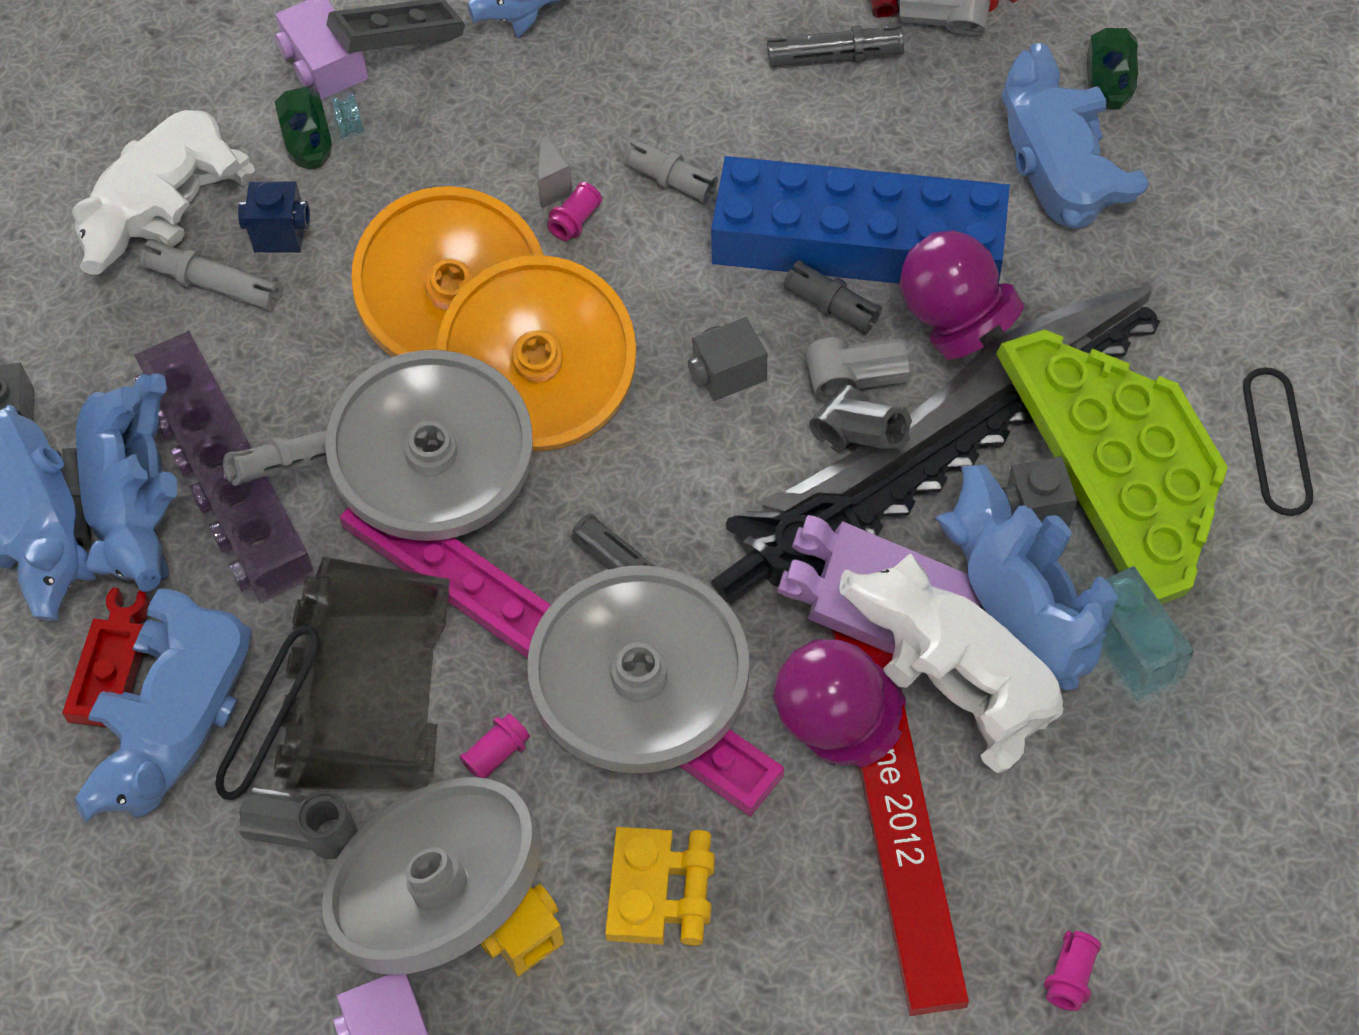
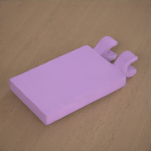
M810 515L806 517L803 528H798L792 547L801 553L825 560L822 575L820 577L809 564L793 560L789 571H784L777 592L785 597L812 605L808 616L809 620L894 654L895 650L893 632L890 629L869 622L840 594L839 583L845 570L848 569L857 574H871L895 567L907 555L912 554L927 573L932 586L964 596L979 607L981 605L971 586L968 574L843 521L834 532L827 522Z

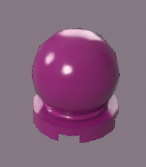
M954 230L931 233L910 248L906 256L899 283L908 310L922 323L934 326L929 336L930 342L935 350L939 351L940 354L942 353L947 360L964 357L984 347L979 340L980 337L990 332L997 325H1000L1005 332L1020 317L1025 307L1012 284H998L999 272L990 250L971 235Z
M815 639L794 650L779 668L773 699L780 720L790 734L799 742L805 743L807 747L826 763L834 766L835 764L841 766L855 764L858 767H866L884 757L899 740L902 732L898 729L902 718V705L906 707V698L901 688L886 675L883 668L873 662L872 658L858 646L841 640Z

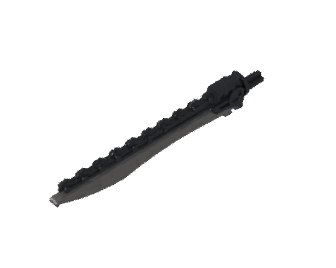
M1142 282L1141 287L1118 291L1081 301L1045 314L1011 330L988 343L945 386L909 414L912 419L909 429L910 439L902 449H881L863 445L856 451L787 491L776 492L764 498L761 512L745 511L729 517L726 521V529L735 534L736 541L747 555L712 579V587L725 602L731 605L766 579L773 586L778 587L784 571H789L793 560L809 564L821 577L826 561L813 555L801 553L792 547L799 527L803 528L808 515L824 520L834 532L843 521L878 536L883 528L880 519L884 516L910 514L916 502L913 500L914 494L917 492H941L948 478L945 476L947 470L975 465L979 454L976 452L978 447L1004 445L1010 435L1008 425L1011 423L1034 422L996 355L1001 343L1045 329L1063 336L1062 343L1088 354L1092 349H1095L1110 356H1125L1131 345L1128 337L1131 335L1155 334L1160 324V320L1157 319V315L1153 310L1148 307H1142L1150 299L1153 288L1151 284Z

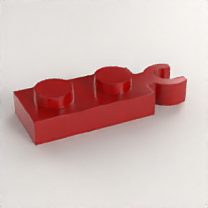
M112 587L108 592L106 607L110 613L108 620L93 618L62 711L68 723L106 727L101 722L88 720L91 709L102 691L121 695L123 692L131 693L143 656L142 652L132 649L144 625L139 623L147 618V608L150 600L146 592L139 590L135 602L129 607H121L124 597L119 588Z

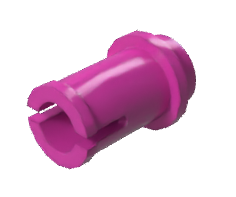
M580 182L561 207H554L549 212V221L547 222L549 231L562 241H568L571 237L577 238L582 233V224L595 208H598L602 203V196L599 191L589 183Z
M510 713L503 719L499 717L493 719L494 727L467 752L459 756L463 765L475 777L487 778L516 750L522 753L526 749L524 743L530 738V735L524 726Z
M1067 931L1064 934L1063 945L1054 973L1046 977L1044 987L1048 991L1046 998L1054 1006L1068 1011H1078L1081 1009L1082 1003H1087L1090 1000L1091 991L1087 986L1097 954L1101 949V943L1092 935L1081 931H1074V934L1071 931Z

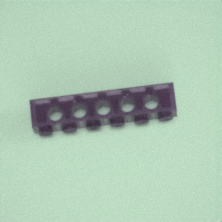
M190 331L134 354L142 372L141 374L152 375L155 373L162 374L165 377L167 390L162 395L160 401L158 428L164 440L174 436L178 446L171 448L170 451L183 477L193 473L197 483L189 486L201 513L204 514L210 510L213 512L217 521L209 524V528L221 552L231 549L237 560L228 563L240 590L243 592L251 588L257 601L261 604L316 578L308 552L268 477L234 486L232 482L228 481L223 466L215 468L223 465L226 453L252 449ZM141 374L133 377L135 382ZM244 502L243 504H241V505H239V506H234V507H232V506L235 505L236 503ZM265 539V541L261 544L252 545L254 542L258 540Z

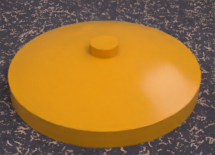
M441 186L421 189L390 203L374 217L364 230L356 247L352 263L351 278L355 307L370 337L391 357L414 351L437 350L438 333L445 312L455 295L467 282L488 267L507 259L544 254L528 224L517 212L497 198L463 187Z
M530 255L507 259L488 267L474 276L461 288L448 306L442 319L437 339V350L457 352L483 361L495 368L512 383L522 397L530 416L533 451H547L568 447L587 439L604 427L625 401L631 388L636 367V341L632 321L626 307L614 289L588 268L567 259L546 255Z

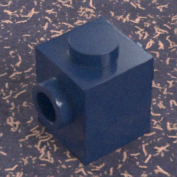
M249 181L246 201H240L239 225L241 229H247L254 253H301L304 229H309L310 226L308 201L301 200L296 181Z

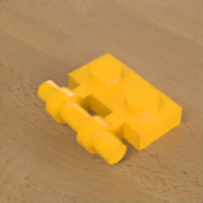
M616 827L605 932L606 941L663 945L665 923L682 924L681 943L690 946L703 944L704 925L710 923L712 909L711 902L706 900L708 877L714 874L715 855L710 852L711 833L704 830L690 831L688 850L673 852L672 830ZM669 875H685L684 898L680 900H667Z

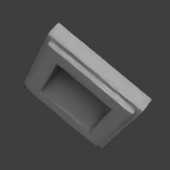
M548 136L541 138L538 165V188L542 208L567 198L573 193L570 165Z

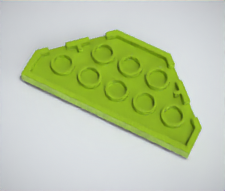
M1045 329L1001 343L996 355L1054 458L1062 456L1077 499L1140 611L1143 612L1185 596L1194 585L1198 571L1196 566L1201 549L1207 541L1216 510L1214 505L1219 488L1224 483L1228 466L1179 384L1162 376H1158L1156 380L1135 373L1129 370V363L1095 349H1092L1088 354L1062 343L1063 336Z

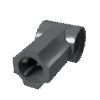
M842 385L809 421V427L817 440L822 443L827 440L833 444L830 448L836 452H842L850 443L881 449L900 450L910 439L909 429L912 419L906 407L872 402L857 388L850 385Z
M252 788L248 795L245 794L239 811V833L244 839L311 849L317 856L324 859H337L343 848L358 832L344 801L337 794L330 791H318L309 796ZM337 819L336 824L331 829L317 832L324 822Z

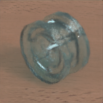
M354 93L347 94L348 96L345 100H339L337 97L331 98L342 138L347 137L348 132L351 130H356L358 134L364 132Z

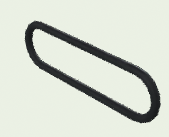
M1267 367L1254 369L1247 374L1243 381V393L1262 497L1265 504L1271 510L1281 515H1301L1313 503V488L1293 386L1290 379L1281 371ZM1266 374L1277 377L1284 384L1306 493L1304 503L1297 508L1289 509L1277 505L1269 493L1250 388L1252 380L1259 375Z
M302 626L295 629L282 644L217 772L215 785L217 793L223 799L233 800L240 797L252 784L316 659L320 638L318 632L313 627ZM309 634L312 640L310 652L248 774L236 790L227 792L224 787L226 771L289 648L299 636Z

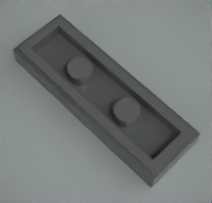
M419 0L329 12L326 26L347 53L457 38L463 35L465 28L464 22L446 0Z

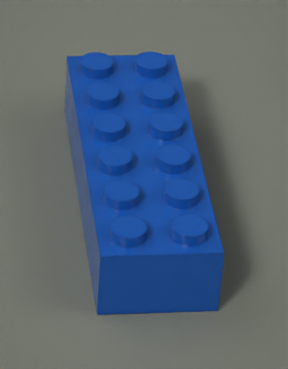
M725 156L711 228L712 264L789 272L792 269L796 272L797 270L793 268V265L798 260H801L805 265L825 276L899 284L902 267L910 248L931 233L954 230L971 235L990 250L998 269L1000 280L1010 184Z

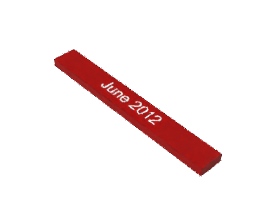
M831 629L833 640H841L858 646L881 668H884L892 661V653ZM902 705V718L898 726L902 733L899 740L884 757L866 767H859L909 1016L967 1008L969 998L905 706Z

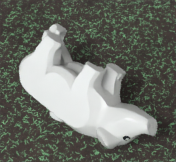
M200 110L177 112L160 123L139 142L136 140L129 142L122 150L121 156L99 177L90 197L78 202L72 209V215L75 219V232L84 251V258L80 264V269L88 274H100L124 253L131 237L154 239L171 247L176 246L182 241L185 234L184 229L177 223L180 221L183 212L190 206L189 202L198 193L200 186L213 184L225 179H232L241 186H245L256 175L249 156L239 150L230 149L227 143L222 141L219 127L214 117Z
M912 554L907 555L895 567L879 572L857 574L848 569L843 572L839 583L840 594L869 622L890 629L894 634L895 650L893 659L883 668L886 675L898 687L907 688L924 672L949 700L964 710L972 712L975 716L977 727L988 745L985 752L980 755L983 763L996 773L1007 771L1021 758L1024 753L1025 739L1039 729H1046L1050 722L1063 714V699L1059 683L1046 664L1014 637L1007 628L978 605L964 596L932 586L927 573Z

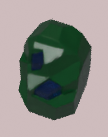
M1104 28L1091 35L1087 53L1089 89L1096 86L1100 88L1106 98V109H1121L1133 97L1137 87L1138 43L1137 38L1127 28Z
M308 87L285 91L274 103L288 157L298 167L308 170L322 167L330 157L332 140L320 94Z

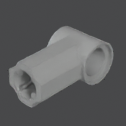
M900 0L899 17L900 21L904 23L946 26L949 31L955 34L978 36L985 33L990 0Z
M826 337L813 342L805 352L815 398L820 402L826 403L842 385H850L861 389L904 383L909 380L908 353L905 342L901 338L848 345L842 338Z

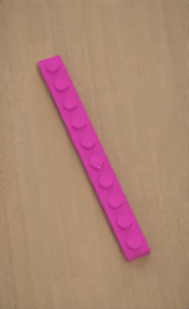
M349 507L339 516L344 529L528 659L530 643L535 629L542 616L551 606L548 602L455 538L423 541L396 537L367 524L354 514ZM730 729L711 749L699 757L680 765L682 769L750 817L784 777V767Z

